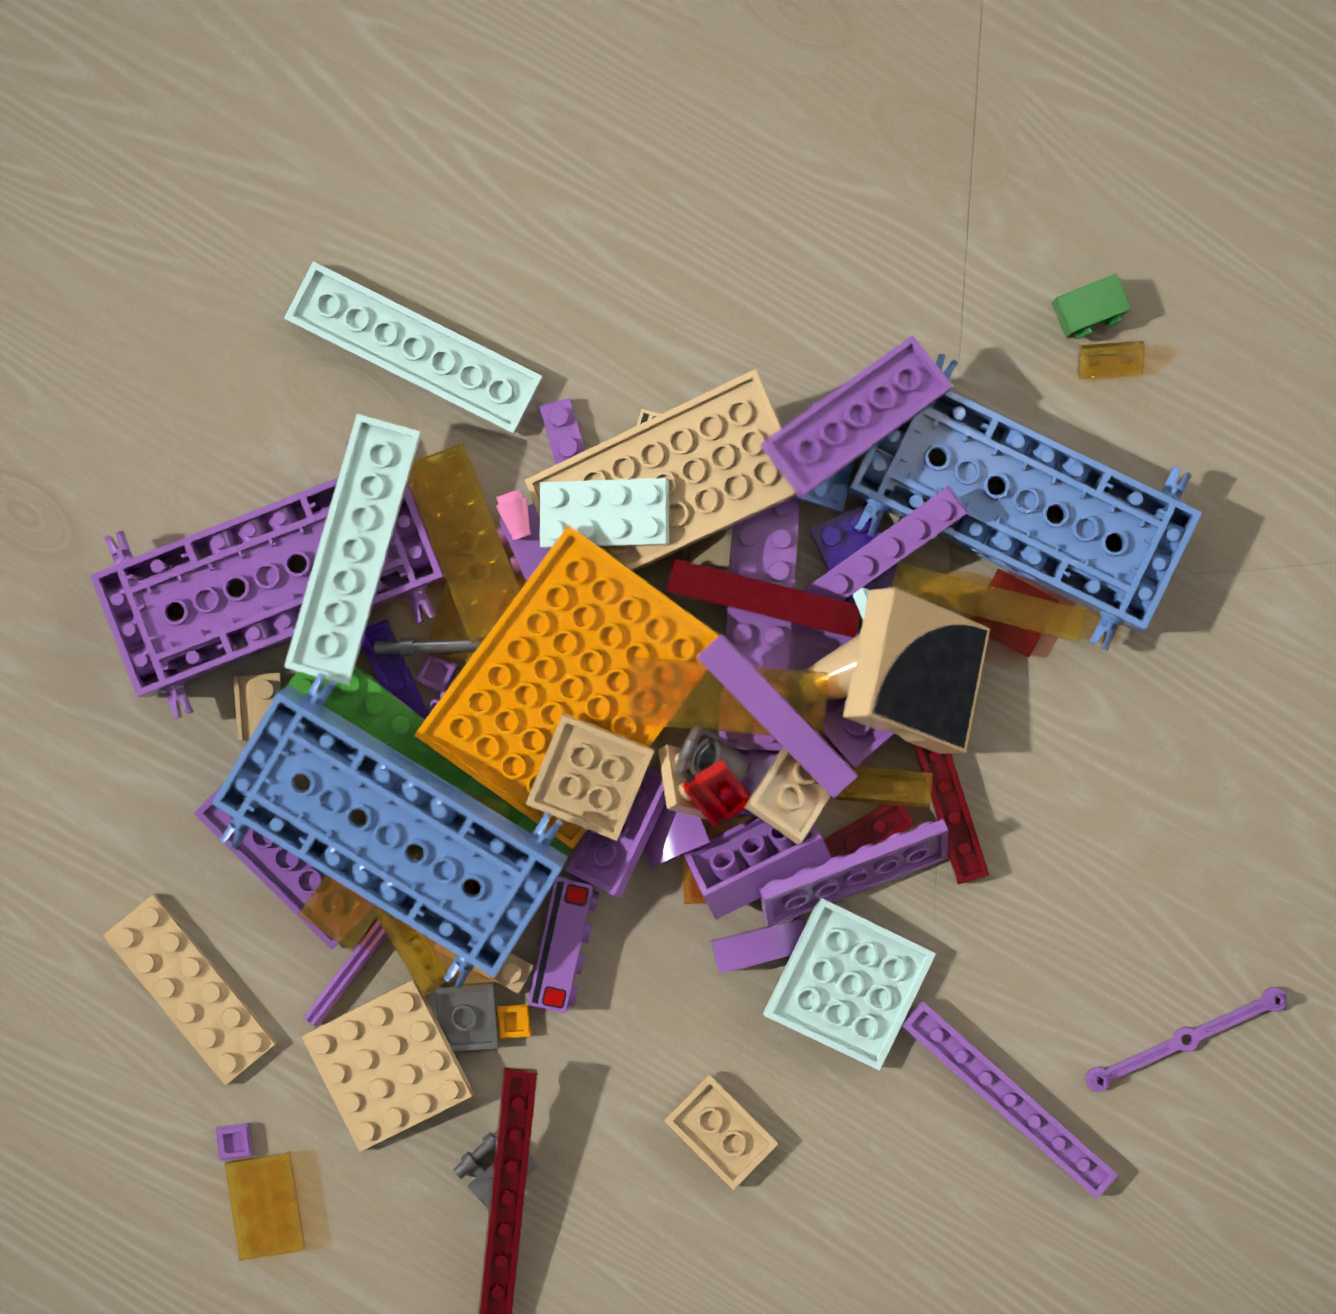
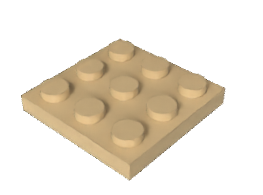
M563 713L526 805L543 812H548L553 816L617 841L653 756L654 749Z

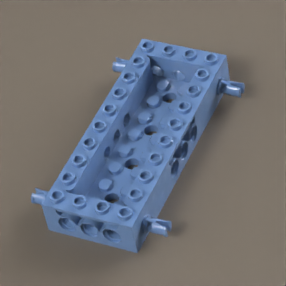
M939 354L935 363L941 371L946 357L944 354ZM955 359L950 362L944 372L942 371L948 380L958 364ZM948 391L867 450L847 493L867 503L855 529L860 532L867 521L871 519L867 536L874 537V533L885 512L903 519L950 485L968 513L936 536L1101 616L1100 621L1091 639H1089V643L1092 645L1096 644L1104 633L1100 648L1108 651L1119 625L1134 632L1147 629L1202 512L1180 501V497L1189 479L1192 477L1187 472L1176 484L1181 468L1172 467L1162 492H1159L952 391ZM940 449L945 453L946 462L943 466L936 467L929 462L928 454L931 450ZM998 477L1003 480L1005 490L1001 495H993L989 492L987 483L990 478ZM1050 506H1058L1062 509L1064 517L1060 523L1054 524L1047 519L1046 511ZM1109 534H1116L1121 538L1122 548L1120 551L1111 552L1107 549L1105 540Z
M323 673L317 674V678L307 695L291 685L277 692L212 802L214 806L233 817L226 831L220 837V841L224 844L235 832L236 834L230 848L238 850L247 832L252 828L455 953L457 957L443 976L448 982L459 970L460 974L455 987L462 988L464 981L474 966L495 977L568 856L549 845L558 829L563 825V822L558 818L550 829L546 830L551 814L545 812L533 834L334 713L323 705L333 688L336 687L337 682L335 680L330 681L321 691L326 677ZM302 773L310 778L311 787L309 790L303 791L296 787L294 783L296 774ZM359 808L366 812L368 821L365 825H357L352 821L351 812L353 809ZM415 843L422 846L425 852L424 858L421 860L410 858L407 853L408 845ZM470 878L476 879L481 885V892L477 895L468 894L464 889L465 880Z

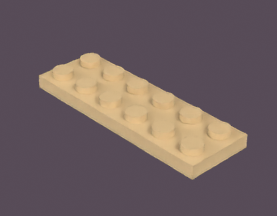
M152 894L103 935L104 939L225 1086L277 1043L156 894Z

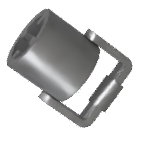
M694 726L684 742L674 770L677 775L694 781L695 775L723 760L739 781L742 782L747 772L748 761L746 755L741 751L724 744L723 737L704 728ZM701 734L710 737L703 740L699 745L697 744ZM689 762H690V770H691L693 776H691V775L685 773Z

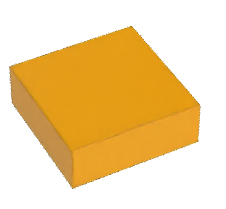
M528 1003L497 1006L499 1039L532 1036L530 1005Z

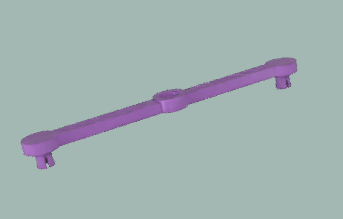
M1270 987L1264 990L1261 998L1193 1029L1185 1026L1180 1027L1175 1031L1173 1038L1105 1069L1102 1067L1091 1068L1086 1073V1084L1093 1091L1101 1092L1109 1087L1110 1081L1178 1050L1185 1052L1193 1051L1202 1039L1266 1010L1273 1012L1281 1011L1287 1004L1286 994L1279 988ZM1189 1034L1191 1041L1185 1045L1181 1041L1182 1036Z

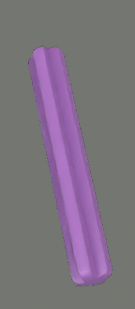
M384 917L378 919L305 1014L304 1018L310 1024L317 1027L322 1023L394 929V925Z

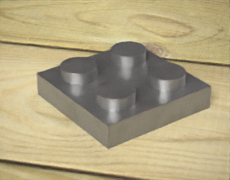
M494 982L463 984L462 988L455 987V985L429 987L430 1007L453 1052L499 1048Z

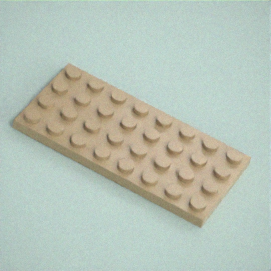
M757 369L524 480L540 518V482L669 479V545L601 547L632 571L643 568L798 495L760 447L762 442L783 427Z

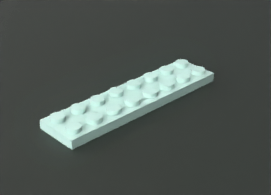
M314 261L284 317L286 321L513 435L543 379L541 375Z
M356 415L284 666L285 668L313 676L323 673L326 675L325 679L335 680L338 683L350 686L421 437L420 431L367 416Z

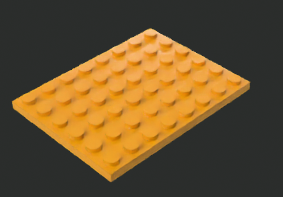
M568 524L414 736L539 824L545 812L526 805V802L562 714L566 713L650 747L706 672L707 668L697 658V655L720 634ZM550 816L546 830L550 829L558 817ZM559 818L563 825L558 829L555 837L573 849L587 829Z

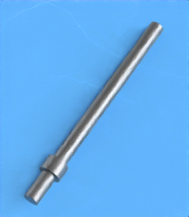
M401 637L400 641H375L374 651L375 654H400L401 657H414L415 653L475 652L485 638L415 640L414 637Z

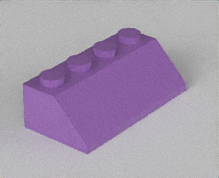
M758 816L711 838V844L683 854L715 920L761 898L760 889L765 887L767 883L776 879L784 880L790 878L804 868H816L826 864L831 859L815 824L812 825L804 840L797 844Z

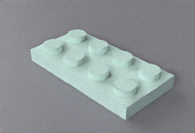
M669 479L540 482V547L544 549L552 548L568 524L600 547L669 545Z

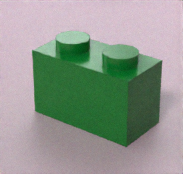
M1117 274L1058 296L1052 302L1065 337L1068 338L1075 335L1076 339H1081L1094 333L1093 327L1105 323L1106 328L1124 321L1123 315L1131 309Z

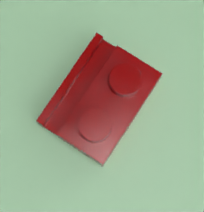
M723 760L695 775V780L687 784L686 781L682 783L686 795L714 828L719 826L718 821L723 818L729 820L747 809L745 805L751 797L748 790Z

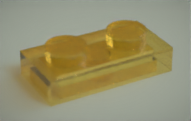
M1144 341L1079 345L1077 367L1079 379L1143 374L1146 350Z

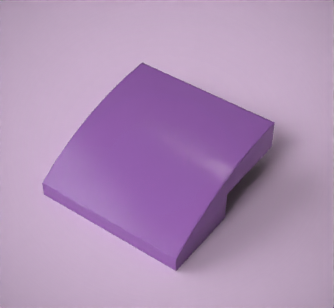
M665 803L644 849L651 867L655 868L683 857V854L709 845L711 842L702 818L669 810Z

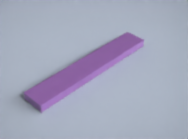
M722 634L716 637L697 655V658L833 798L858 777L857 773Z

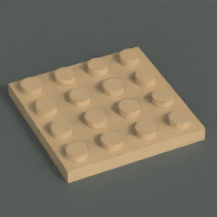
M416 978L301 1036L359 1152L475 1094Z

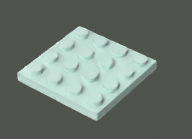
M819 898L763 1015L880 1071L936 953L838 905Z

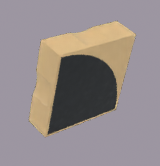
M898 588L870 590L860 633L859 655L852 671L843 717L876 730L893 732L907 742L938 754L966 753L990 628Z

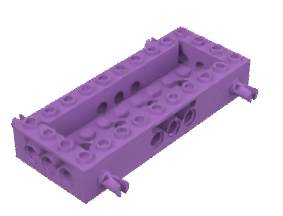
M338 478L137 557H133L123 530L116 532L118 546L112 536L107 535L104 537L115 564L90 576L137 697L149 698L165 692L173 718H181L180 705L186 714L194 712L183 687L187 682L292 641ZM408 481L371 610L407 597L416 619V624L423 622L420 606L423 607L430 619L436 617L425 590L428 587L446 581L447 578ZM302 555L307 562L306 568L301 573H293L289 568V562L292 557ZM234 579H241L246 586L245 592L240 597H232L228 590L229 584ZM173 603H180L184 607V616L181 620L174 622L168 617V608Z

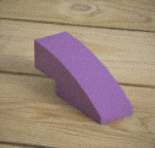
M805 917L785 921L771 927H759L742 931L739 934L711 940L719 974L790 956L806 925Z

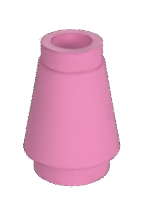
M521 490L497 496L498 505H496V508L512 539L515 540L531 535L527 496L523 497Z

